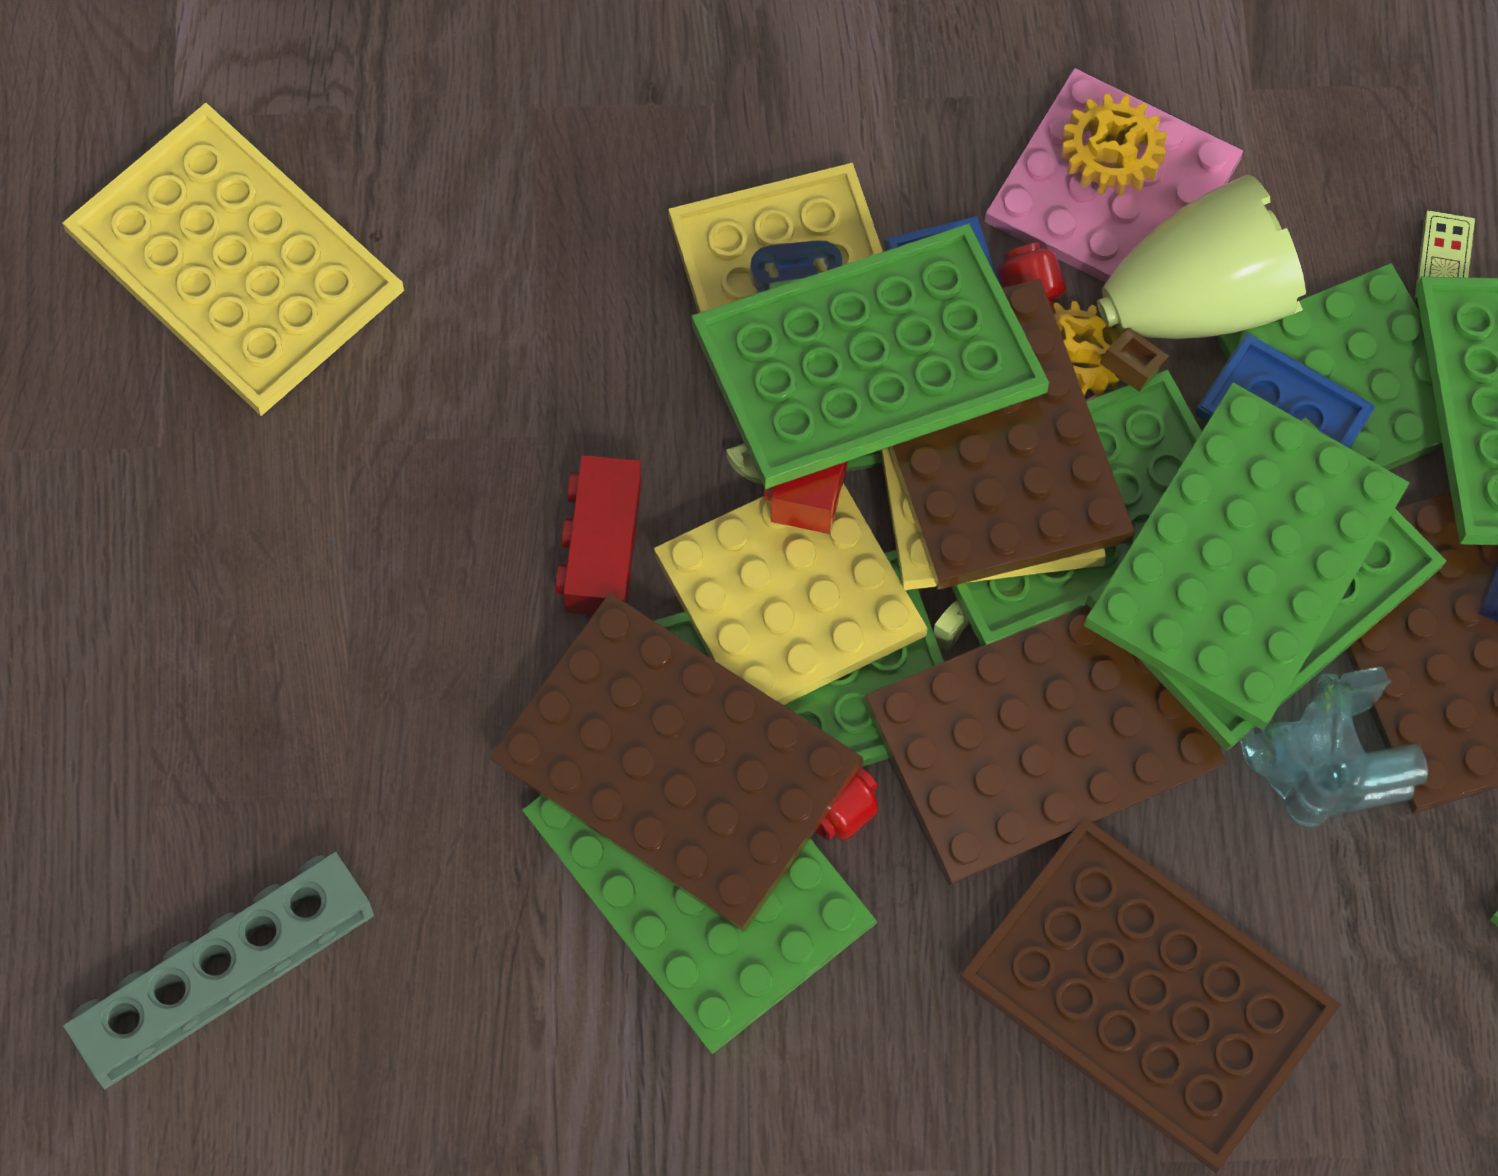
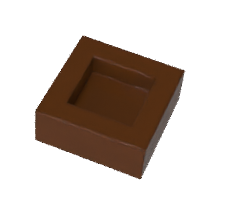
M1128 328L1107 349L1100 364L1114 373L1119 380L1128 383L1140 392L1163 368L1169 355L1131 328Z

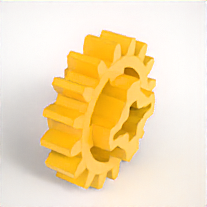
M1105 94L1103 104L1099 106L1089 98L1086 100L1084 113L1074 109L1071 113L1070 123L1064 126L1062 136L1064 142L1061 157L1069 159L1067 172L1069 175L1081 172L1080 185L1082 187L1088 186L1092 181L1098 183V194L1100 195L1106 192L1108 186L1114 187L1118 196L1124 195L1125 186L1128 184L1137 192L1142 190L1144 179L1147 178L1154 181L1157 176L1158 165H1163L1166 154L1164 146L1167 133L1158 131L1161 118L1158 115L1147 118L1145 114L1148 105L1144 102L1136 108L1130 107V96L1124 95L1120 104L1113 103L1110 94ZM1089 130L1091 137L1088 139V144L1083 146L1082 138ZM1144 144L1145 154L1139 160L1137 153L1139 152L1140 145Z
M1072 301L1068 310H1065L1058 302L1053 303L1051 309L1084 396L1087 389H1091L1098 397L1103 395L1106 386L1115 389L1120 380L1114 373L1101 365L1100 361L1107 349L1123 333H1120L1117 328L1107 327L1103 319L1096 315L1097 307L1091 305L1086 312L1080 310L1077 301Z

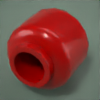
M1031 243L1015 248L1003 255L1005 261L997 269V277L1001 288L1041 279L1051 308L1054 301L1065 294L1066 283L1057 256L1051 249H1041L1040 243Z
M859 768L815 831L826 840H830L832 837L839 840L850 839L876 815L878 801L874 791L878 789V785L864 768Z

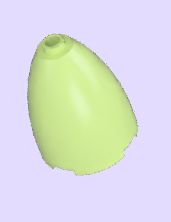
M1251 175L1237 178L1187 204L1142 239L1116 267L1102 288L1103 298L1097 300L1099 312L1107 327L1115 325L1120 333H1124L1128 328H1131L1142 337L1203 338L1255 328L1302 311L1303 309L1300 302H1297V298L1305 295L1306 289L1298 255L1288 229L1282 230L1274 213L1271 210H1267L1264 206L1270 203V195L1263 185Z

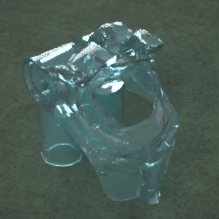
M1382 666L1345 673L1341 675L1340 680L1337 674H1321L1317 680V691L1299 721L1275 722L1267 725L1265 730L1258 734H1255L1253 729L1240 740L1244 758L1250 769L1265 776L1269 785L1283 797L1286 812L1289 818L1297 825L1304 828H1315L1322 825L1329 816L1339 817L1342 813L1409 801L1413 798L1414 786L1426 783L1427 764L1423 751L1417 743L1365 753L1359 743L1352 716L1363 713L1371 708L1373 702L1380 699L1385 687L1392 683L1391 679H1387L1386 672Z

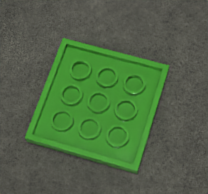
M1392 263L1300 300L1299 302L1303 310L1262 326L1218 336L1217 343L1227 361L1245 334L1249 333L1375 405L1372 415L1350 449L1387 470L1443 448L1420 312Z

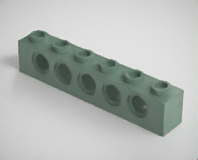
M337 852L326 858L323 855L312 858L300 867L297 877L282 886L280 884H273L265 888L255 896L253 905L237 915L231 912L221 916L209 926V933L193 943L185 941L177 944L165 953L162 963L148 972L139 970L128 975L118 984V991L102 1001L94 999L86 1002L71 1015L72 1020L64 1024L63 1027L104 1090L374 917L369 900ZM315 899L321 902V907L315 915L307 918L295 915V910L302 901ZM265 927L276 930L275 938L268 945L259 947L250 944L251 937L257 930ZM218 956L231 958V964L224 973L216 976L205 973L207 964L213 958ZM172 985L186 987L185 994L179 1002L172 1005L160 1003L161 995L168 987ZM127 1014L140 1016L139 1024L134 1031L128 1034L115 1033L116 1023L121 1017Z

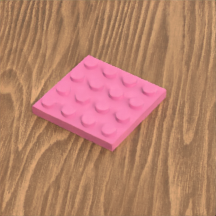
M1074 68L987 210L984 222L1027 244L1040 243L1041 249H1051L1054 251L1057 259L1106 283L1121 261L1159 224L1192 201L1226 184L1239 164L1243 150L1147 104L1145 116L1149 118L1158 115L1161 118L1158 131L1167 133L1164 149H1166L1163 165H1158L1159 168L1154 181L1145 178L1142 190L1138 192L1128 184L1125 186L1123 196H1118L1115 188L1108 186L1106 192L1100 195L1098 194V183L1093 181L1088 186L1082 187L1080 185L1082 173L1078 172L1069 175L1067 172L1069 159L1061 157L1064 142L1062 140L1064 126L1070 123L1072 111L1076 109L1084 113L1085 103L1089 98L1098 106L1102 105L1105 94H1110L1113 103L1120 104L1124 95L1130 96L1129 106L1133 108L1142 104L1143 101ZM1089 130L1082 138L1083 146L1088 144V139L1091 137ZM1144 144L1140 145L1139 152L1137 153L1139 160L1145 154Z

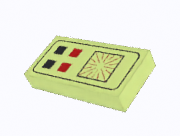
M1427 210L1423 223L1416 285L1421 276L1468 277L1475 218ZM1415 288L1414 303H1418L1416 288Z

